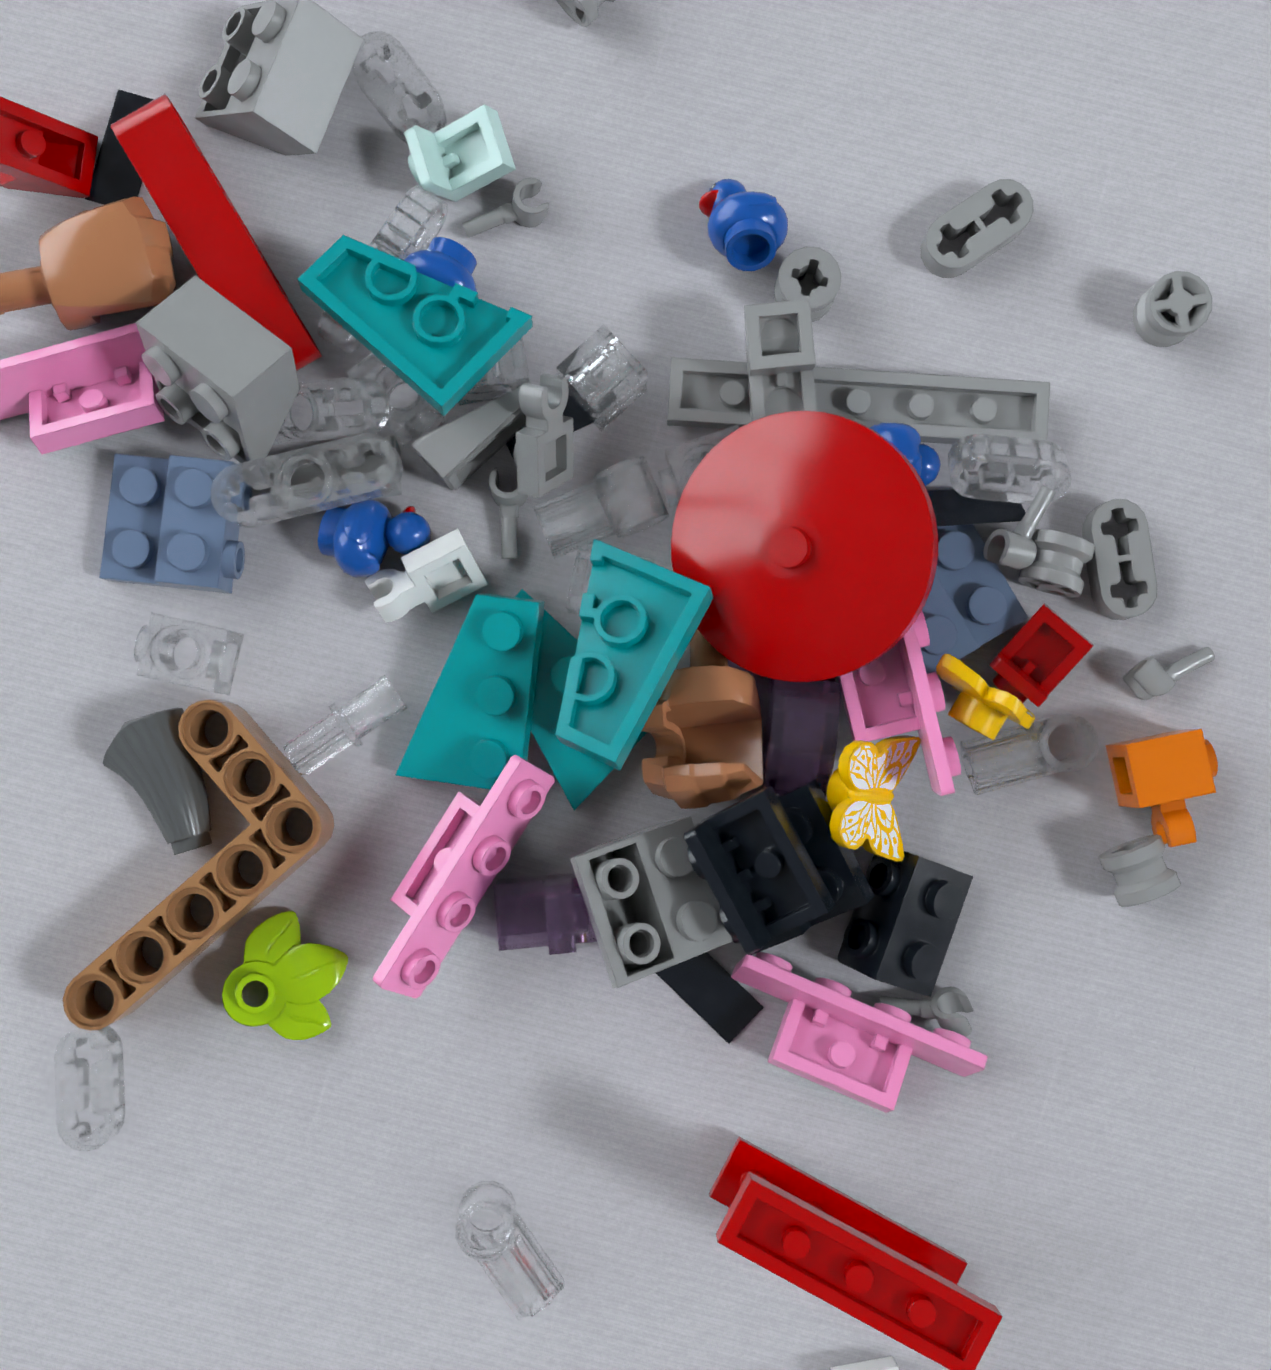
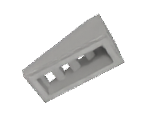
M521 386L420 437L411 444L423 461L451 490L459 488L511 440L517 431L526 426V415L523 414L519 402Z

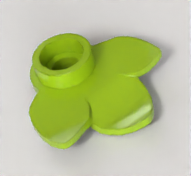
M287 911L276 914L258 925L247 937L244 949V964L235 968L223 985V1006L228 1015L239 1024L250 1027L267 1024L285 1039L306 1040L315 1037L331 1028L332 1024L329 1014L319 1000L329 994L340 982L349 961L348 956L344 952L327 945L301 944L300 924L294 911ZM251 981H260L268 988L267 1000L260 1006H249L242 998L244 986Z

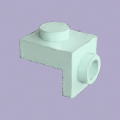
M485 104L435 133L417 125L404 132L411 153L408 157L409 168L417 183L424 190L454 202L516 170L498 112Z

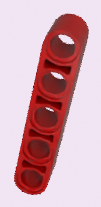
M164 93L111 124L115 136L199 278L289 345L293 351L296 371L322 357L313 338L168 96Z

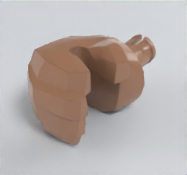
M134 196L91 210L82 211L73 217L61 221L40 235V266L0 273V315L5 314V312L52 304L61 323L67 330L72 331L99 324L101 315L157 306L170 296L176 288L172 264L173 250L165 222L153 218L143 198Z
M697 629L690 641V667L674 670L642 729L643 732L651 733L656 743L655 758L642 759L643 780L653 794L674 800L681 809L703 808L712 803L734 800L742 793L757 788L763 783L762 717L755 678L749 672L729 667L728 659L714 649Z

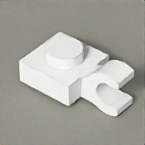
M458 528L401 557L406 571L383 569L365 580L367 587L376 599L373 602L374 606L385 623L400 619L409 610L423 602L427 604L433 613L488 585Z

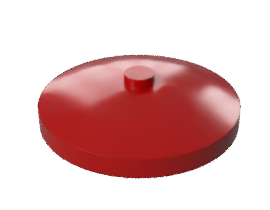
M789 411L769 415L738 428L721 440L701 460L690 476L676 508L671 536L673 572L709 586L713 594V600L697 628L701 635L714 649L738 666L757 675L789 682H812L842 676L870 664L893 648L912 627L925 606L933 585L938 560V530L932 502L922 479L906 456L889 440L867 426L842 416L816 411Z

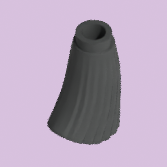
M183 708L167 709L125 722L108 747L103 760V765L128 782L144 801L167 844L171 843L174 855L212 844L209 831L212 830L210 811L201 767L185 749L179 738L178 725L181 715L184 713Z

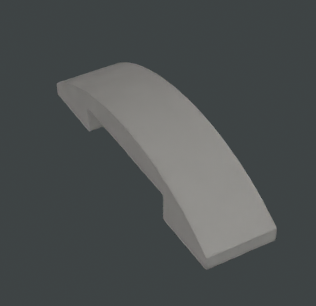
M810 299L744 305L751 422L769 415L789 411L817 412L813 372L816 359Z

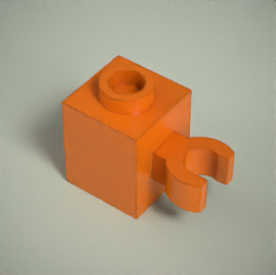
M1202 729L1176 730L1105 745L1118 805L1131 808L1151 806L1153 835H1161L1164 844H1168V847L1197 842L1194 823L1186 808L1184 799L1216 793L1213 777L1218 772L1215 750L1212 744L1207 739H1204Z

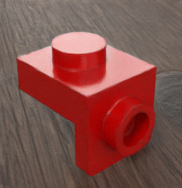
M1044 603L991 661L990 667L998 673L992 681L1000 690L1014 695L1022 703L1029 699L1037 707H1040L1054 688L1092 649L1094 644Z

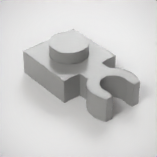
M544 373L540 375V386L530 383L521 385L519 402L523 414L526 415V427L516 432V444L514 447L518 493L540 498L574 477L573 418L563 416L569 393L568 382L565 377Z

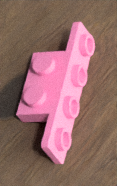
M136 323L0 360V420L29 413L30 439L41 454L77 446L165 421L164 410L156 400V394L159 392L155 378L142 360V354L145 352Z
M921 611L912 627L893 648L870 664L848 674L838 676V681L853 741L863 740L869 742L918 730L932 791L940 796L955 793L952 777L961 775V765L953 738L951 736L942 738L936 712L945 710V699L937 673H926L921 648L929 646L930 639L926 620Z
M513 755L482 804L458 791L390 899L411 917L373 976V981L379 987L412 998H418L426 986L435 979L441 962L462 929L472 920L478 903L497 873L507 864L512 849L530 820L541 810L546 795L555 781L552 775L518 755Z
M764 952L756 953L755 957L746 954L734 967L731 975L732 979L788 1002L768 1063L880 1111L888 1113L894 1110L911 1055L963 1077L985 1069L988 1056L970 1049L971 1041L965 1036L941 1028H935L933 1032H930L910 1023L911 1015L898 1007L884 1003H875L874 1007L850 998L852 991L834 980L816 978L814 982L792 973V965L778 956Z

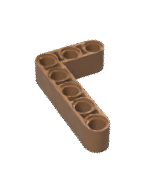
M210 699L197 701L190 705L181 715L178 731L179 738L185 749L246 818L250 825L72 979L64 992L63 1007L69 1021L78 1028L88 1031L100 1030L137 1010L324 847L332 837L334 818L328 805L252 717L237 704ZM219 712L228 722V734L222 744L214 747L205 736V725L211 715ZM256 760L266 764L271 778L269 787L260 795L253 793L249 789L245 778L247 768ZM296 808L303 809L312 819L313 830L305 843L296 842L287 832V818ZM246 851L256 854L263 863V875L257 885L246 882L239 873V860ZM196 894L205 896L213 906L214 916L208 927L197 923L191 915L190 906ZM147 937L156 940L163 949L164 960L159 969L150 966L143 957L142 947ZM97 981L104 982L113 992L114 1003L111 1011L103 1009L95 1000L94 988Z

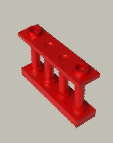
M740 1136L738 1137L709 1192L710 1198L729 1207L716 1233L717 1243L949 1370L976 1369L1003 1316L995 1305L957 1285L968 1264L965 1259Z

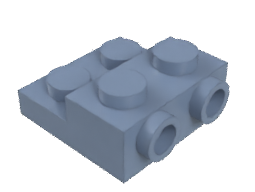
M115 454L99 578L112 582L232 594L233 579H240L245 563L244 544L242 541H238L241 516L246 517L249 514L252 503V484L250 479L246 478V471L233 461L169 455V459Z
M973 524L937 527L938 560L931 591L922 609L930 639V645L921 648L927 674L936 672V665L943 654H950L957 659H961L980 648L984 643L1028 618L998 565L985 559L983 552L985 543Z

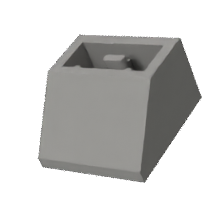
M266 0L238 7L230 15L224 26L222 38L226 43L218 63L206 72L201 81L199 97L202 98L195 119L207 126L285 156L317 154L363 38L313 0Z
M194 276L135 322L145 352L142 354V360L155 378L159 392L156 394V400L164 412L176 423L183 425L185 422H189L198 429L209 447L222 459L229 461L235 458L254 473L263 465L300 389L293 351L289 345L197 276Z
M691 816L658 823L605 842L570 858L613 988L622 987L733 942L732 937L722 923L719 912L720 904L707 880L697 875L689 861L688 845L684 839V833L694 827Z

